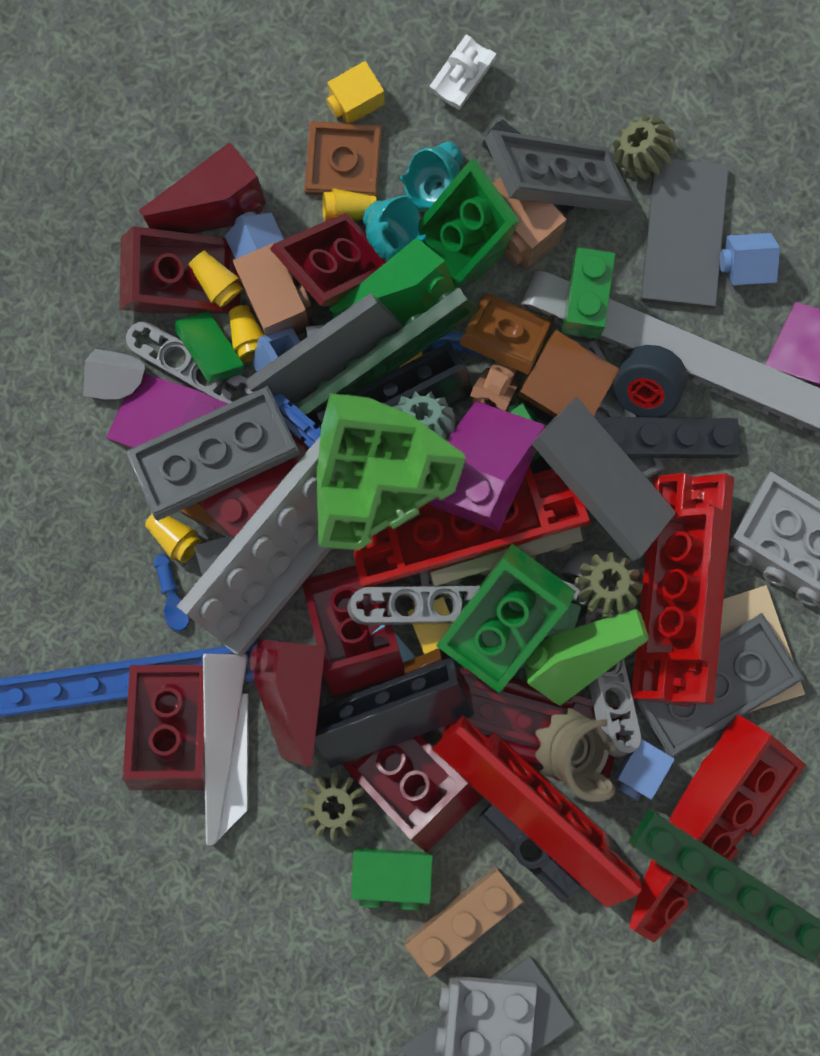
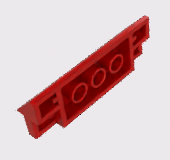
M529 467L499 532L426 503L418 508L419 514L394 529L388 526L371 536L372 542L359 550H354L353 554L361 586L366 588L505 549L512 544L519 545L590 524L585 505L553 469L533 474L531 467Z
M687 473L654 476L653 486L676 514L646 550L640 613L649 640L636 649L632 697L635 700L690 707V704L714 705L734 477L726 473L692 477Z
M465 716L445 727L442 739L432 750L606 908L635 897L642 891L640 875L610 849L609 835L496 732H493L488 738Z

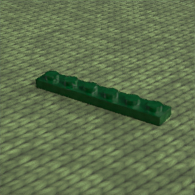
M460 287L455 291L444 293L438 298L436 305L424 313L412 316L406 322L405 327L397 333L380 339L369 353L363 357L351 360L345 365L344 371L332 379L320 382L314 388L313 393L303 400L291 403L289 406L295 405L316 426L319 425L320 422L315 412L327 406L330 393L348 395L398 369L478 312V306L473 298Z
M651 809L648 810L628 841L633 848L812 962L815 961L820 953L819 918Z

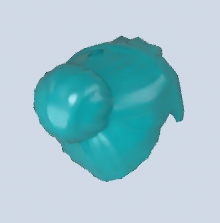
M449 141L435 147H424L414 154L408 164L407 172L405 175L400 176V180L404 184L406 196L414 201L419 212L426 213L460 173V168L463 165V156L459 146ZM442 183V186L438 188L437 185Z
M403 195L387 198L383 201H375L365 209L363 222L366 226L367 241L385 263L416 237L423 243L425 242L427 235H420L419 211L414 201L408 196Z

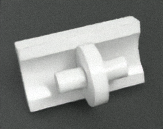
M466 34L429 86V91L460 110L495 61L497 54L480 46Z

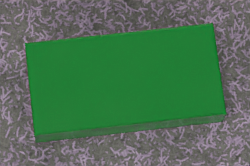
M209 312L175 322V332L209 384L242 374L244 364Z

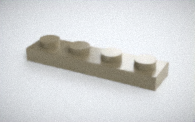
M580 527L515 546L532 559H535L536 555L548 551H566L574 543L583 541ZM509 547L428 570L429 577L435 587L438 585L453 586L460 583L464 577L474 574L488 575Z

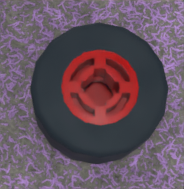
M643 345L635 347L625 355L614 380V394L619 404L636 416L664 417L676 409L687 382V370L682 360L674 352L662 346Z

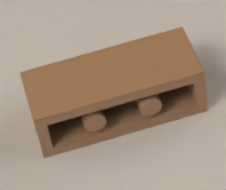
M495 866L405 939L404 946L430 978L523 901Z

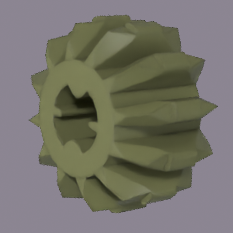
M643 113L638 122L630 119L629 127L618 129L620 138L612 142L615 150L613 156L618 166L628 176L632 178L639 176L647 180L651 172L660 175V168L663 165H672L670 156L678 152L674 142L676 140L675 133L658 115L650 118V116Z
M609 552L604 562L596 554L592 556V565L583 563L580 566L579 572L582 576L575 579L574 586L582 590L577 595L578 602L590 601L587 608L588 614L594 613L599 608L602 609V619L609 617L611 609L618 615L626 612L625 607L634 608L638 601L634 595L641 593L642 585L635 582L640 574L638 569L626 570L630 562L628 557L623 558L620 563L615 562V554ZM608 580V585L613 582L616 585L614 591H608V586L606 589H603L601 587L602 581Z
M332 773L330 778L331 787L328 788L325 780L319 777L316 779V784L321 793L312 788L305 790V794L314 799L315 803L301 804V810L314 811L315 813L304 821L306 826L312 825L317 820L321 823L316 830V836L321 837L326 827H330V838L332 841H336L339 835L338 827L340 826L347 837L353 835V830L348 823L349 820L358 826H362L364 819L353 812L367 810L368 804L364 802L354 803L353 800L364 793L363 788H358L351 794L347 791L353 783V778L347 777L343 786L338 787L339 776L337 773ZM330 796H336L338 803L345 804V811H339L338 813L340 817H331V811L324 810V802L329 803L331 801Z

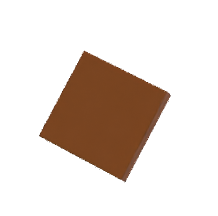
M309 121L304 193L323 195V192H332L334 188L376 196L378 198L382 125Z
M485 293L478 306L479 311L470 320L459 345L529 375L553 322L494 295Z
M555 330L517 395L554 418L570 401L578 397L594 416L615 379L619 368Z

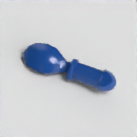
M158 554L154 559V568L160 581V592L162 595L167 596L163 610L164 619L170 629L175 632H181L187 628L189 616L177 607L182 600L175 593L179 590V586L175 582L171 568L172 562L167 555Z

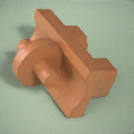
M498 361L490 369L486 367L470 396L474 397L472 405L478 401L506 411L520 384L519 381L514 380L517 370Z

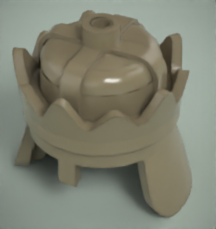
M568 708V714L553 715L551 717V725L548 728L536 731V736L541 745L535 756L544 767L540 773L565 782L583 800L601 802L611 798L615 793V788L610 780L600 774L606 764L608 753L616 751L615 743L608 741L605 732L601 728L606 727L608 720H591Z

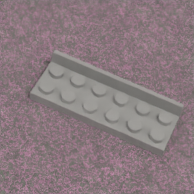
M320 437L177 605L186 615L240 657L244 655L332 549L320 547L318 539L317 464Z
M770 472L764 478L736 530L729 538L728 552L730 557L738 564L744 566L751 565L762 572L764 579L776 586H785L795 592L796 598L800 602L808 606L820 608V501L773 472Z
M449 975L448 988L441 987L439 1012H444L446 1015L444 1028L437 1027L435 1052L442 1053V1056H531L537 993L536 983Z

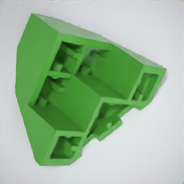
M330 393L321 426L317 464L318 539L320 547L359 550L372 542L371 536L388 526L394 529L419 514L418 508L438 496L442 500L454 493L466 459L465 455L411 414L370 398Z

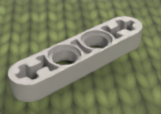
M138 322L128 329L126 343L136 356L195 390L228 404L233 401V395L223 388L221 395L216 394L223 386L225 379L217 381L210 386H203L198 383L197 376L201 370L181 340L148 322ZM149 331V337L159 346H161L163 339L167 340L160 347L156 359L152 357L157 353L154 348L146 344L142 345L141 348H137L139 345L135 339L137 334L145 335ZM174 349L183 350L186 354L184 364L178 368H172L166 364L167 354ZM236 375L228 379L227 384L234 389L239 390L243 385L246 386L245 393L247 395L253 393L246 382L247 378L244 376Z
M480 586L366 587L359 589L352 595L348 601L347 609L352 620L361 625L452 624L462 610L460 594L464 595L463 602H469ZM383 595H388L386 610L389 617H383L385 609H373L369 617L364 616V611L357 609L356 604H359L364 596L368 597L371 604H381L384 602ZM406 595L414 601L415 611L411 616H402L395 610V600L398 596ZM437 595H446L452 600L453 611L450 615L443 616L434 610L433 601Z
M597 608L592 614H588V612L582 614L577 621V627L589 624L591 621L602 620V609ZM623 658L611 668L610 672L603 673L589 684L596 720H608L606 727L601 728L605 732L608 741L615 743L616 751L608 753L614 757H622L634 752L641 743L640 728ZM607 690L613 691L620 700L618 710L612 709L605 700ZM619 716L622 717V721L620 722L619 719L614 722L611 721V719L617 718ZM615 734L625 735L626 742L623 743L622 740H617Z

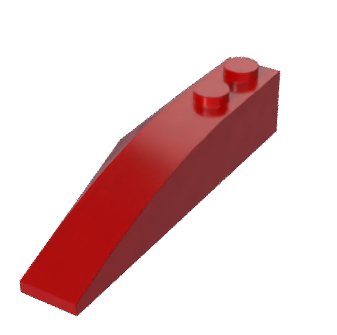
M737 714L732 723L725 728L722 737L711 753L702 761L699 770L692 778L674 809L669 822L731 861L739 853L735 846L748 831L754 837L760 831L806 764L774 736ZM651 859L641 885L642 891L638 895L629 928L655 943L688 908L687 898L690 894L699 891V889Z

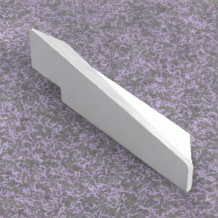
M203 654L206 845H214L248 811L249 694H242L248 655L240 657L234 654Z

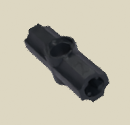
M490 803L477 818V821L562 903L580 887L581 884L542 849L534 858L524 857L520 853V847L526 839L530 838L493 804Z

